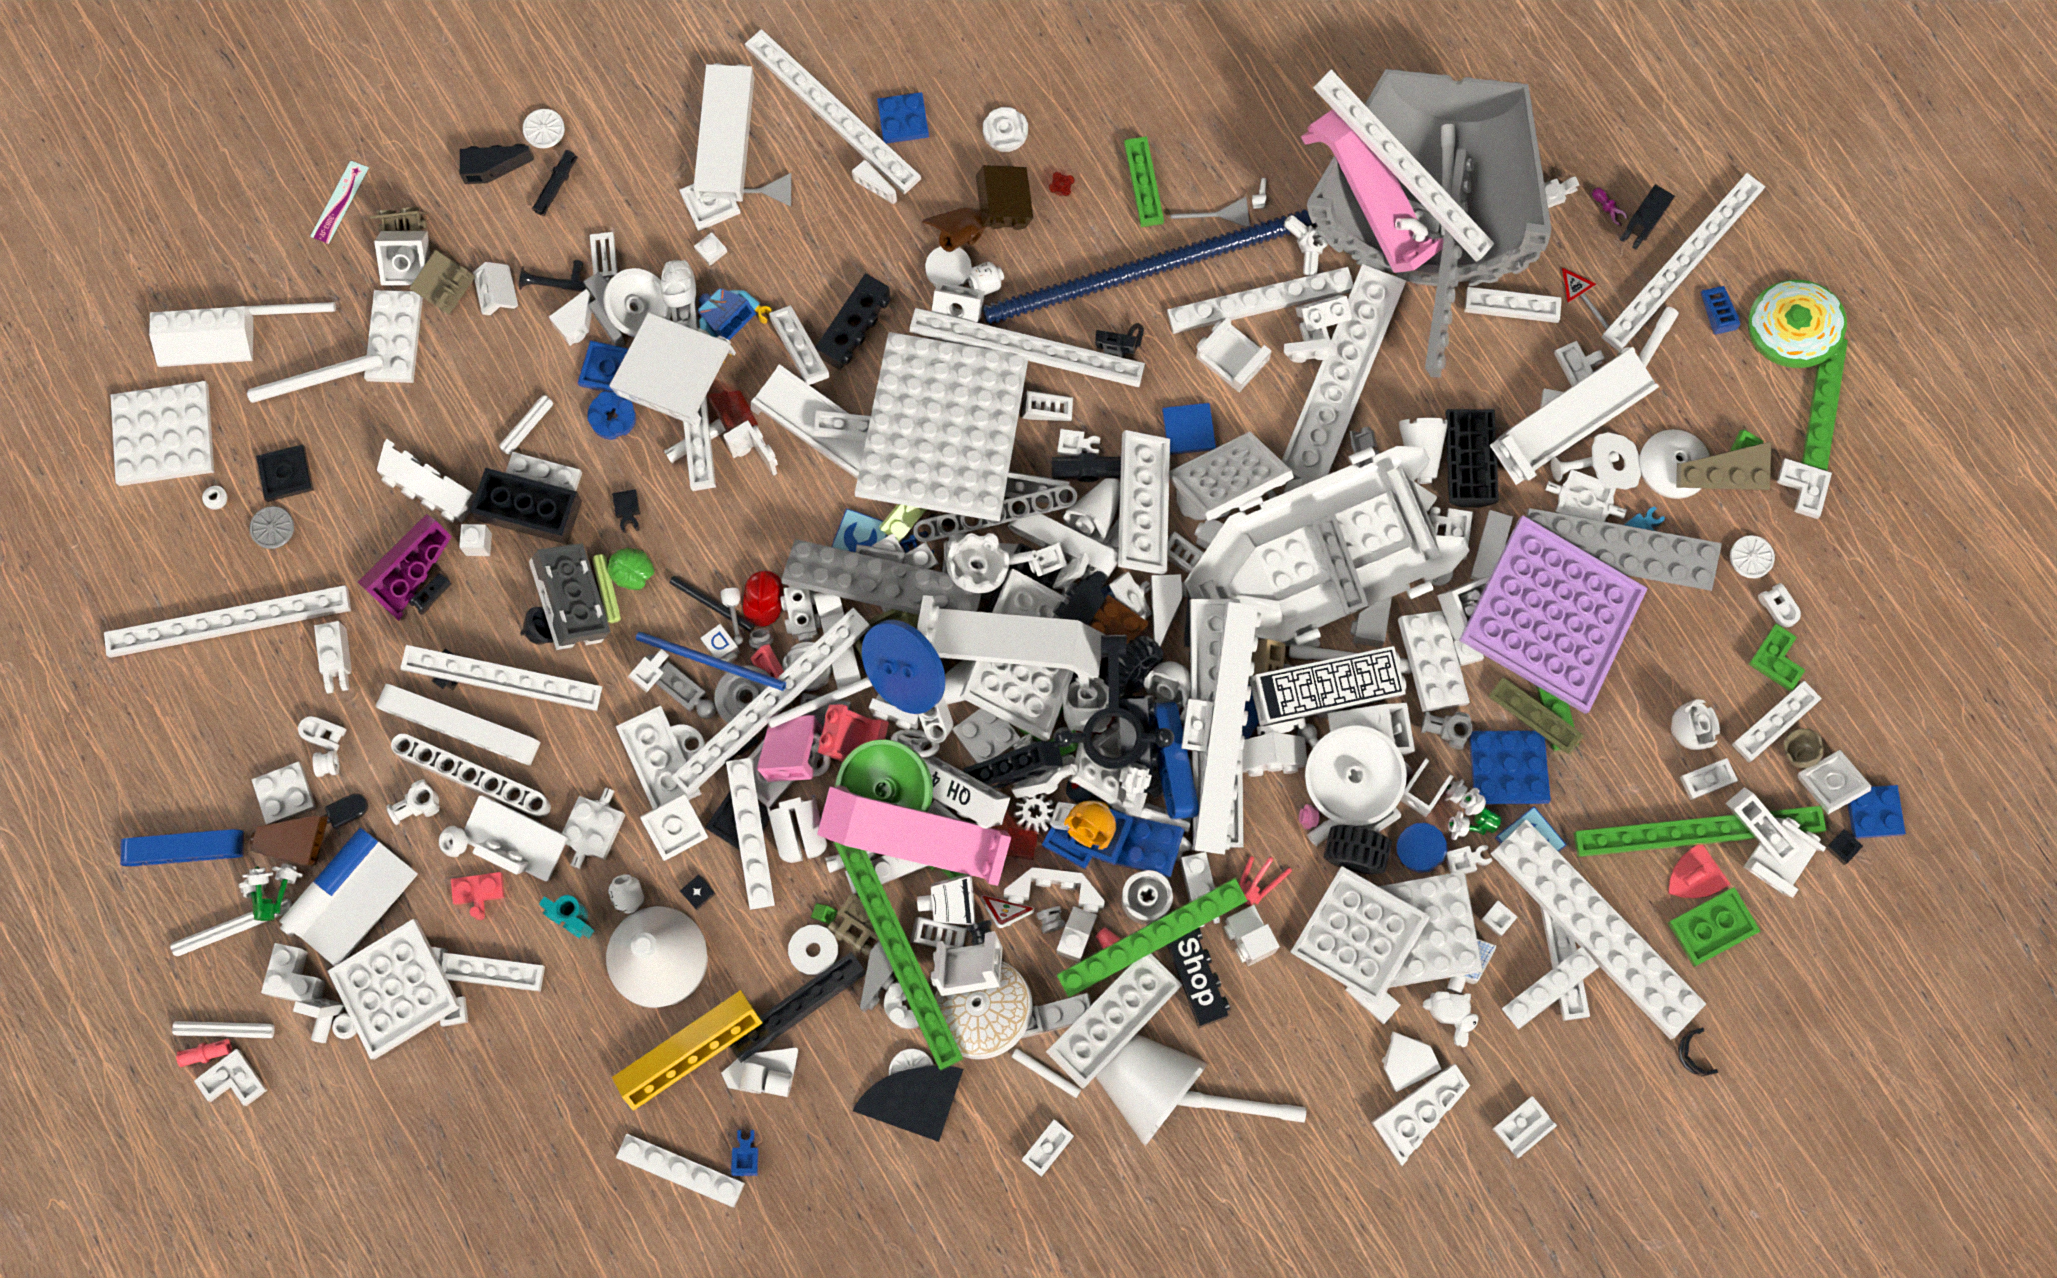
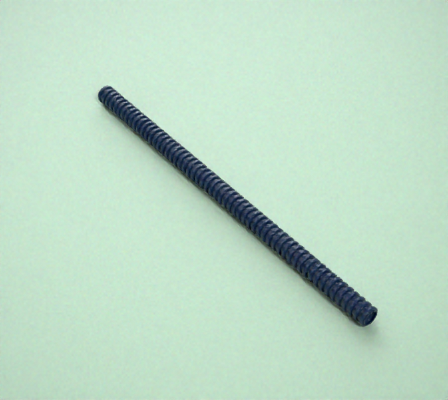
M1303 209L1301 213L1296 211L1294 215L1289 213L1287 217L1285 215L1281 216V219L1276 217L1274 221L1269 219L1267 223L1263 221L1260 222V225L1256 223L1253 227L1249 225L1246 229L1240 228V231L1233 230V233L1219 234V237L1213 236L1211 240L1206 238L1204 242L1203 240H1199L1197 244L1192 242L1191 246L1186 244L1184 248L1182 246H1179L1177 250L1172 248L1170 252L1168 250L1164 251V254L1159 252L1157 256L1152 254L1150 258L1146 256L1143 257V260L1136 259V262L1130 261L1129 264L1116 265L1114 269L1113 267H1109L1107 271L1102 269V272L1096 271L1094 275L1092 273H1089L1087 277L1082 275L1080 279L1078 277L1074 278V281L1069 279L1067 283H1064V281L1060 282V285L1055 283L1053 287L1046 286V289L1039 288V291L1025 292V295L1019 294L1017 298L1012 296L1010 300L1005 298L1003 302L1001 300L997 301V304H994V302L990 303V306L985 304L983 305V313L986 322L992 325L994 321L999 323L1000 319L1005 321L1007 317L1010 319L1014 315L1019 317L1020 313L1025 315L1027 311L1034 312V309L1048 308L1050 304L1055 306L1057 302L1058 304H1062L1064 300L1069 302L1070 298L1075 300L1077 296L1079 298H1082L1084 294L1089 296L1090 292L1095 294L1097 290H1100V292L1104 291V288L1109 290L1111 286L1118 287V284L1132 283V280L1138 281L1140 277L1145 279L1147 275L1148 277H1152L1154 273L1159 275L1160 271L1165 273L1167 269L1169 271H1172L1174 267L1179 269L1180 265L1185 267L1187 263L1190 265L1194 264V261L1199 263L1201 259L1205 261L1208 260V257L1214 258L1215 255L1221 256L1222 253L1228 254L1229 251L1242 250V247L1249 248V245L1255 246L1257 242L1262 244L1264 240L1269 242L1270 239L1275 240L1277 236L1279 238H1282L1284 234L1289 236L1291 232L1284 227V222L1291 215L1296 217L1306 227L1313 226L1315 228L1318 225L1317 223H1312L1308 210Z

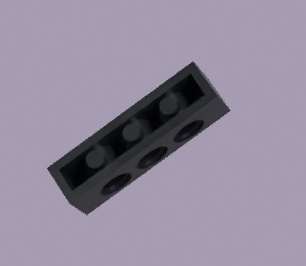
M866 273L864 274L815 347L823 361L839 370L842 369L844 364L848 365L854 355L853 351L857 346L863 344L866 338L865 333L869 327L872 328L877 323L878 314L881 309H885L891 301L889 286ZM867 301L873 303L870 307L862 306ZM853 320L860 321L856 326L849 324ZM840 339L848 340L843 345L837 344V341Z
M1039 741L966 767L963 771L997 790L1063 767L1057 742Z

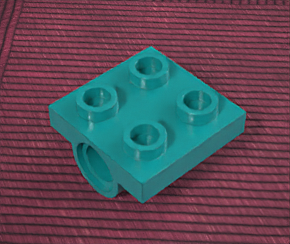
M563 895L555 903L544 896L538 904L544 909L543 915L558 925L564 922L563 928L580 939L583 935L589 939L594 933V930L586 924L588 919L587 908L573 896ZM574 908L573 913L568 915L570 909Z

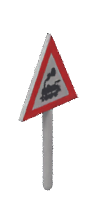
M1562 268L1567 304L1581 296L1602 325L1608 329L1610 327L1584 294L1597 284Z

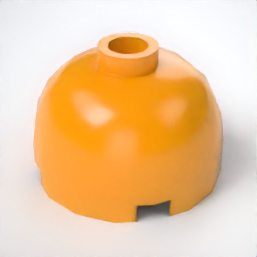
M1083 801L1075 805L1064 821V825L1068 824L1070 827L1067 831L1070 836L1077 842L1090 848L1093 844L1100 845L1098 849L1107 848L1116 830L1115 817L1109 810V807L1100 801Z

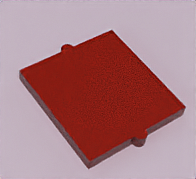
M724 390L722 393L710 394L708 396L726 432L731 431L747 420L752 427L758 426L740 390L731 392Z

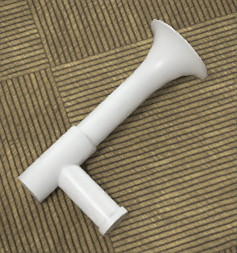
M1615 451L1610 452L1608 457L1609 463L1613 468L1612 462L1619 460L1618 452ZM1556 457L1551 459L1552 475L1558 482L1561 481L1562 475L1571 471V469L1576 470L1593 466L1592 457L1571 462H1560Z

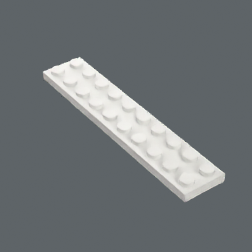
M1362 264L1348 298L1352 318L1338 323L1331 339L1337 346V356H1331L1322 361L1282 459V462L1291 469L1295 479L1305 478L1313 482L1328 475L1406 280Z
M1240 599L1190 600L1191 699L1212 702L1225 604L1228 602L1240 603ZM1192 750V776L1197 800L1199 801L1205 752ZM1241 750L1238 752V760L1241 761L1240 774L1235 775L1234 785L1238 786L1236 800H1232L1231 810H1234V821L1232 825L1228 826L1227 835H1231L1230 847H1243V771ZM1193 817V818H1192V836H1193V837H1194L1196 817Z
M1527 819L1491 853L1505 870L1580 947L1586 950L1602 970L1670 1040L1675 1038L1706 1005L1689 985Z

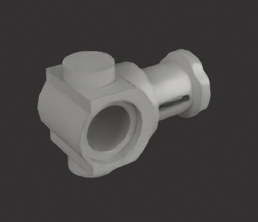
M1425 712L1420 733L1430 732L1439 734L1441 739H1444L1449 744V747L1463 749L1464 744L1472 733L1471 718L1469 714L1463 712H1456L1453 717L1446 715L1445 718L1432 716L1430 712ZM1454 726H1461L1465 731V735H1457L1454 731Z

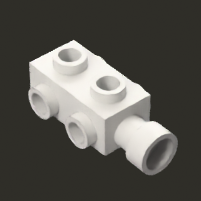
M788 585L789 588H783L785 596L781 597L783 611L788 610L789 619L785 620L787 634L792 633L793 638L799 639V642L813 640V635H818L817 628H821L819 614H814L812 605H816L815 592ZM794 596H802L800 601L793 600ZM806 618V623L801 625L798 623V619Z

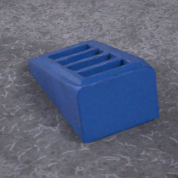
M1721 286L1702 290L1700 293L1713 334L1737 330L1741 324L1725 287ZM1720 294V297L1711 299L1709 295ZM1714 303H1723V305L1714 307L1713 305ZM1725 310L1726 313L1717 314V311ZM1727 318L1728 320L1721 322L1720 319Z

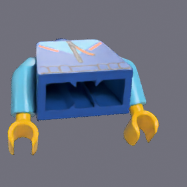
M720 288L712 296L705 293L700 297L699 305L701 307L698 309V313L701 319L699 320L700 329L707 331L715 338L722 336L730 340L756 314L755 311L758 313V320L766 324L767 319L761 314L767 313L769 315L772 310L768 306L761 307L759 305L760 302L744 290L727 291Z

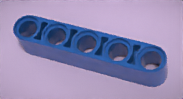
M1175 702L1157 703V716L1154 717V727H1158V729L1168 728L1174 734V741L1167 748L1159 747L1155 743V751L1159 752L1158 770L1168 816L1170 819L1197 817L1199 811L1198 800L1187 749H1181L1183 729L1177 704Z
M236 829L133 837L120 840L121 866H146L240 858L244 856V831Z

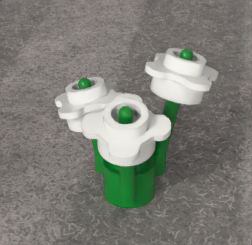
M1464 780L1452 781L1445 790L1447 794L1445 801L1451 800L1454 803H1458L1461 800L1460 806L1465 808V814L1475 815L1474 821L1477 823V826L1470 825L1469 818L1464 817L1462 811H1458L1457 815L1449 820L1448 829L1452 832L1451 838L1456 840L1458 836L1464 837L1467 835L1468 830L1484 835L1486 831L1494 833L1501 823V816L1485 808L1486 800L1484 796L1479 794V789L1473 788L1465 794L1467 787L1463 785Z
M282 864L281 868H272V870L277 871L275 879L281 881L275 904H272V899H262L266 883H269L268 876L273 875V872H265V868L256 866L249 869L250 874L242 875V877H247V879L239 884V888H241L240 891L245 898H252L255 921L275 920V914L281 913V902L287 883L294 884L297 877L302 878L303 874L296 872L297 867L291 864Z

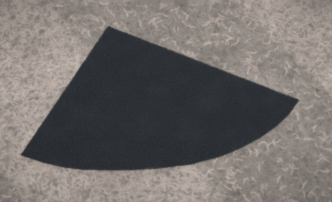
M938 1065L894 1073L870 1087L858 1100L853 1112L939 1142L964 1069L949 1066L940 1071Z

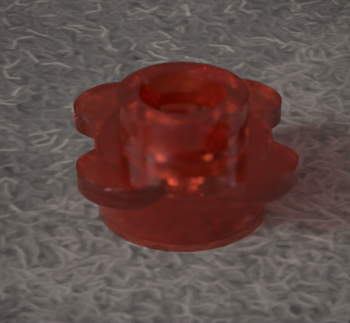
M1055 172L1052 176L1053 182L1049 185L1050 192L1058 196H1069L1071 194V185L1075 182L1074 177Z

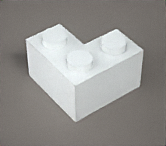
M1490 576L1473 580L1437 595L1454 641L1460 639Z
M1272 732L1244 740L1242 771L1248 773L1250 777L1261 776L1263 771L1266 770L1269 772L1283 770L1284 774H1293L1298 772V768L1306 767L1307 765L1305 737Z
M1254 905L1228 917L1225 921L1227 924L1224 926L1225 932L1230 940H1235L1238 947L1235 949L1240 961L1242 963L1246 962L1247 966L1275 954L1280 947L1269 925H1264Z
M275 943L261 993L270 997L295 1002L322 997L326 981L302 975L308 954L307 951Z

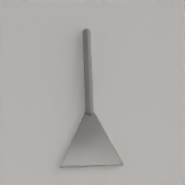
M791 173L762 188L744 189V193H763L791 207Z
M1246 197L1218 212L1171 214L1170 218L1221 217L1246 228L1250 225Z

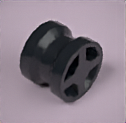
M991 919L967 926L968 932L973 937L971 940L973 946L984 943L985 933L992 932Z

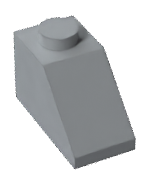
M1392 597L1369 606L1359 613L1356 621L1352 620L1350 634L1354 635L1353 643L1382 648L1386 637Z

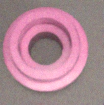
M1306 804L1299 813V822L1303 825L1304 829L1316 827L1319 822V810L1310 804Z

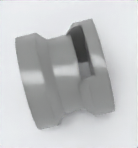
M1060 906L1052 907L1036 914L1038 920L1042 922L1041 930L1043 934L1057 931L1066 926L1065 921L1060 917Z

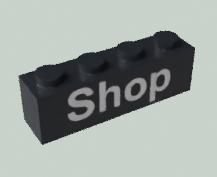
M1199 927L1166 945L1198 1029L1226 1019L1229 1016L1227 1011L1231 1010L1226 996L1221 997L1218 987H1221V983L1217 973H1212L1209 964L1212 963L1209 951L1207 948L1203 950L1200 940L1203 937Z

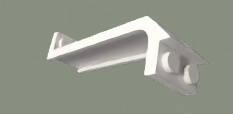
M1633 347L1624 348L1618 352V356L1514 425L1490 446L1516 485L1523 480L1529 481L1536 476L1534 471L1659 386L1654 382L1635 353V349Z
M779 364L756 397L751 401L750 410L757 415L762 411L858 479L866 441L813 436L816 410L849 413L811 386H807L804 381Z
M923 595L917 630L930 641L940 658L1069 669L1078 675L1080 688L1090 689L1091 680H1095L1099 675L1101 635L1105 634L1078 620L939 609V606H935L933 596Z

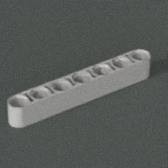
M1065 484L1004 499L1000 522L979 518L976 525H969L966 522L965 515L953 513L925 518L915 525L913 529L914 536L921 542H928L1067 508L1076 502L1077 492L1073 486ZM1068 489L1073 493V499L1070 502L1060 500L1059 493L1062 490ZM1038 496H1047L1050 504L1046 508L1038 507L1036 504ZM1016 501L1025 503V512L1022 514L1015 513L1012 509L1013 503ZM945 518H950L955 522L954 530L946 531L943 528L942 522ZM921 524H927L931 527L932 532L930 536L924 537L919 533V526Z

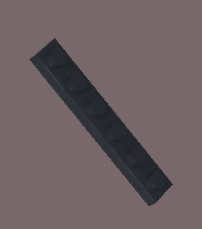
M850 952L761 1015L759 1018L762 1024L729 1045L742 1063L866 975L865 970L853 953Z

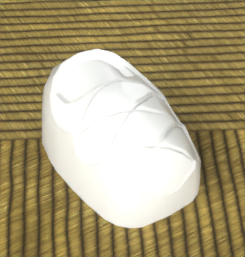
M672 260L664 265L661 276V294L666 306L682 307L695 301V277L692 268L686 261Z

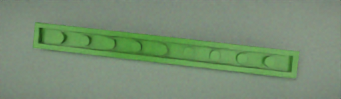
M1822 806L1769 811L1775 819H1786L1788 817L1800 824L1798 829L1804 833H1807V831L1811 833L1826 831ZM1735 815L1574 832L1577 857L1756 839Z
M834 842L939 1070L941 1071L962 1061L963 1057L866 850Z

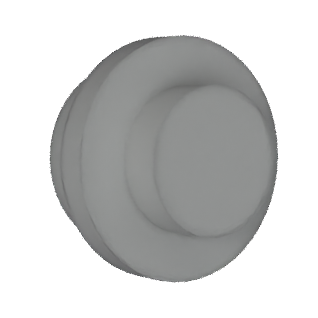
M765 628L754 630L750 634L749 644L756 649L764 645H770L774 640L773 635Z

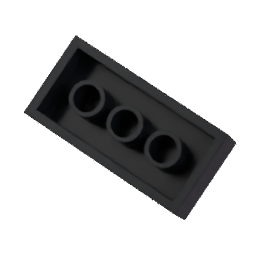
M485 468L470 513L479 522L568 544L582 499L577 491Z

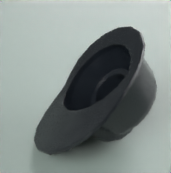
M533 607L526 612L523 629L520 632L521 636H526L530 642L536 645L554 643L543 607Z

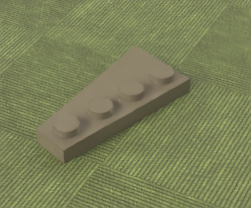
M1771 442L1678 463L1676 488L1770 490Z

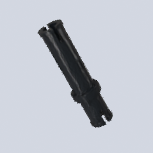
M565 150L557 166L552 168V174L531 208L538 215H546L565 180H568L569 172L578 159V156L573 152Z

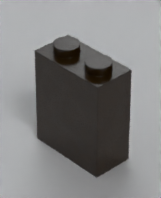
M983 165L976 174L982 226L991 227L992 229L1011 227L1015 230H1021L1026 228L1034 218L1027 167Z

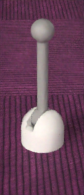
M726 588L720 592L723 605L730 608L735 634L733 641L736 645H740L743 642V638L739 634L735 607L740 601V591L738 588Z

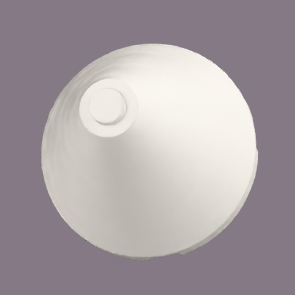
M648 907L629 915L613 932L606 952L607 970L615 988L631 1002L648 1008L675 1005L689 997L701 983L708 963L706 940L700 928L687 915L669 907Z

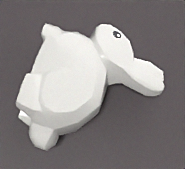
M1438 991L1432 993L1430 998L1423 1002V1007L1429 1010L1432 1017L1440 1023L1454 1024L1456 1027L1453 1039L1455 1045L1466 1047L1469 1040L1468 1032L1476 1027L1479 1020L1478 1015L1470 1013L1471 994L1458 995Z

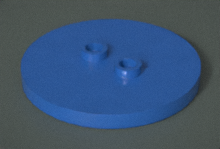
M898 620L880 622L867 632L862 644V660L870 682L881 697L897 709L910 714L925 713L936 706L942 699L945 691V672L941 659L930 641L913 626Z

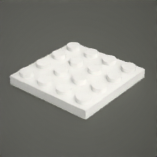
M206 381L111 394L115 480L118 486L214 473L209 388Z
M1251 432L1169 471V481L1207 521L1218 518L1221 514L1240 507L1243 503L1255 497H1260L1265 492L1282 486L1294 478L1291 469Z
M1341 866L1290 953L1379 1005L1430 916Z
M1464 871L1378 886L1430 916L1389 988L1483 972Z
M416 919L410 920L328 970L370 1059L375 1060L461 1007Z

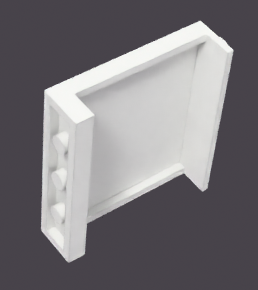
M648 313L609 387L617 396L698 427L702 419L697 413L727 354L735 356L736 352L730 345L731 342L722 336L715 338L703 329L698 328L696 331L684 322H672L663 314L656 316Z

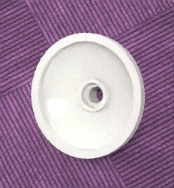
M636 268L623 270L612 277L605 288L603 300L607 316L617 329L629 336L636 337L648 313L656 316L663 314L669 319L671 317L672 308L666 306L662 298L661 280L646 270ZM629 305L634 306L635 311H632Z
M1674 429L1665 430L1652 436L1643 446L1640 453L1641 475L1645 483L1656 493L1668 498H1686L1696 494L1702 488H1676L1677 464L1709 457L1710 454L1703 442L1691 433ZM1676 456H1681L1683 461H1678Z

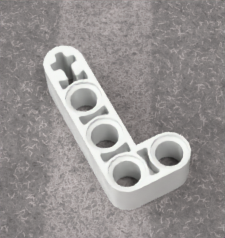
M819 592L814 594L825 634L845 614L840 597ZM851 645L832 663L838 689L861 680L853 646Z

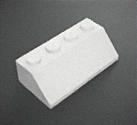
M245 306L150 312L149 335L157 366L253 361L254 317Z

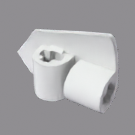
M789 1048L755 1053L742 1063L738 1059L735 1060L721 1074L730 1089L756 1094L764 1092L788 1097L794 1076L798 1049Z

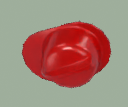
M758 571L751 575L746 582L743 612L746 619L754 623L755 626H769L780 615L783 584L778 575L770 571Z

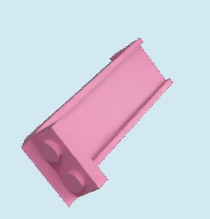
M1333 109L1307 128L1308 132L1301 136L1304 144L1323 142L1333 151L1394 273L1413 271L1443 249V238L1432 239L1431 237H1426L1423 242H1417L1413 239V231L1396 229L1395 221L1398 218L1417 219L1397 177Z
M837 785L836 788H829L817 833L821 837L845 846L984 878L988 884L997 886L1011 840V836L1004 830L992 827L986 829L975 823L863 797L851 793L847 787Z

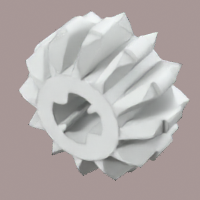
M1042 794L1039 799H1036L1035 795L1031 797V800L1025 796L1022 797L1025 804L1021 802L1016 803V808L1021 811L1014 812V817L1021 818L1017 822L1018 827L1026 824L1025 833H1028L1031 827L1034 828L1035 835L1039 833L1038 827H1041L1044 832L1048 831L1046 823L1050 824L1052 819L1050 816H1053L1055 809H1049L1053 805L1052 800L1044 803L1045 794ZM1035 808L1039 809L1040 817L1036 815V818H1032L1030 810L1034 812Z

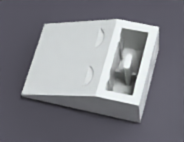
M1407 703L1383 704L1327 714L1330 732L1346 726H1366L1378 730L1390 738L1398 747L1402 756L1415 751Z

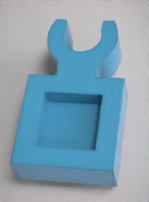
M1651 507L1645 514V518L1639 513L1624 525L1655 531L1652 527L1659 526L1665 517L1662 516L1658 520L1654 519L1652 514L1657 508Z

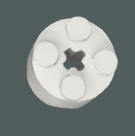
M1099 677L1091 680L1090 689L1080 688L1079 678H1076V682L1070 685L1068 683L1063 689L1064 719L1070 730L1075 729V731L1083 732L1087 721L1092 715L1102 709L1109 708V686L1104 684V680ZM1112 716L1099 721L1092 732L1105 731Z
M1152 870L1132 875L1126 881L1122 892L1123 910L1131 920L1144 925H1148L1167 915L1173 901L1172 888L1168 880L1162 874ZM1150 893L1153 901L1144 902L1141 894L1146 895Z

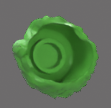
M629 547L617 550L609 559L607 569L610 578L618 586L631 590L642 589L645 586V580L649 579L655 572L651 560L643 550Z

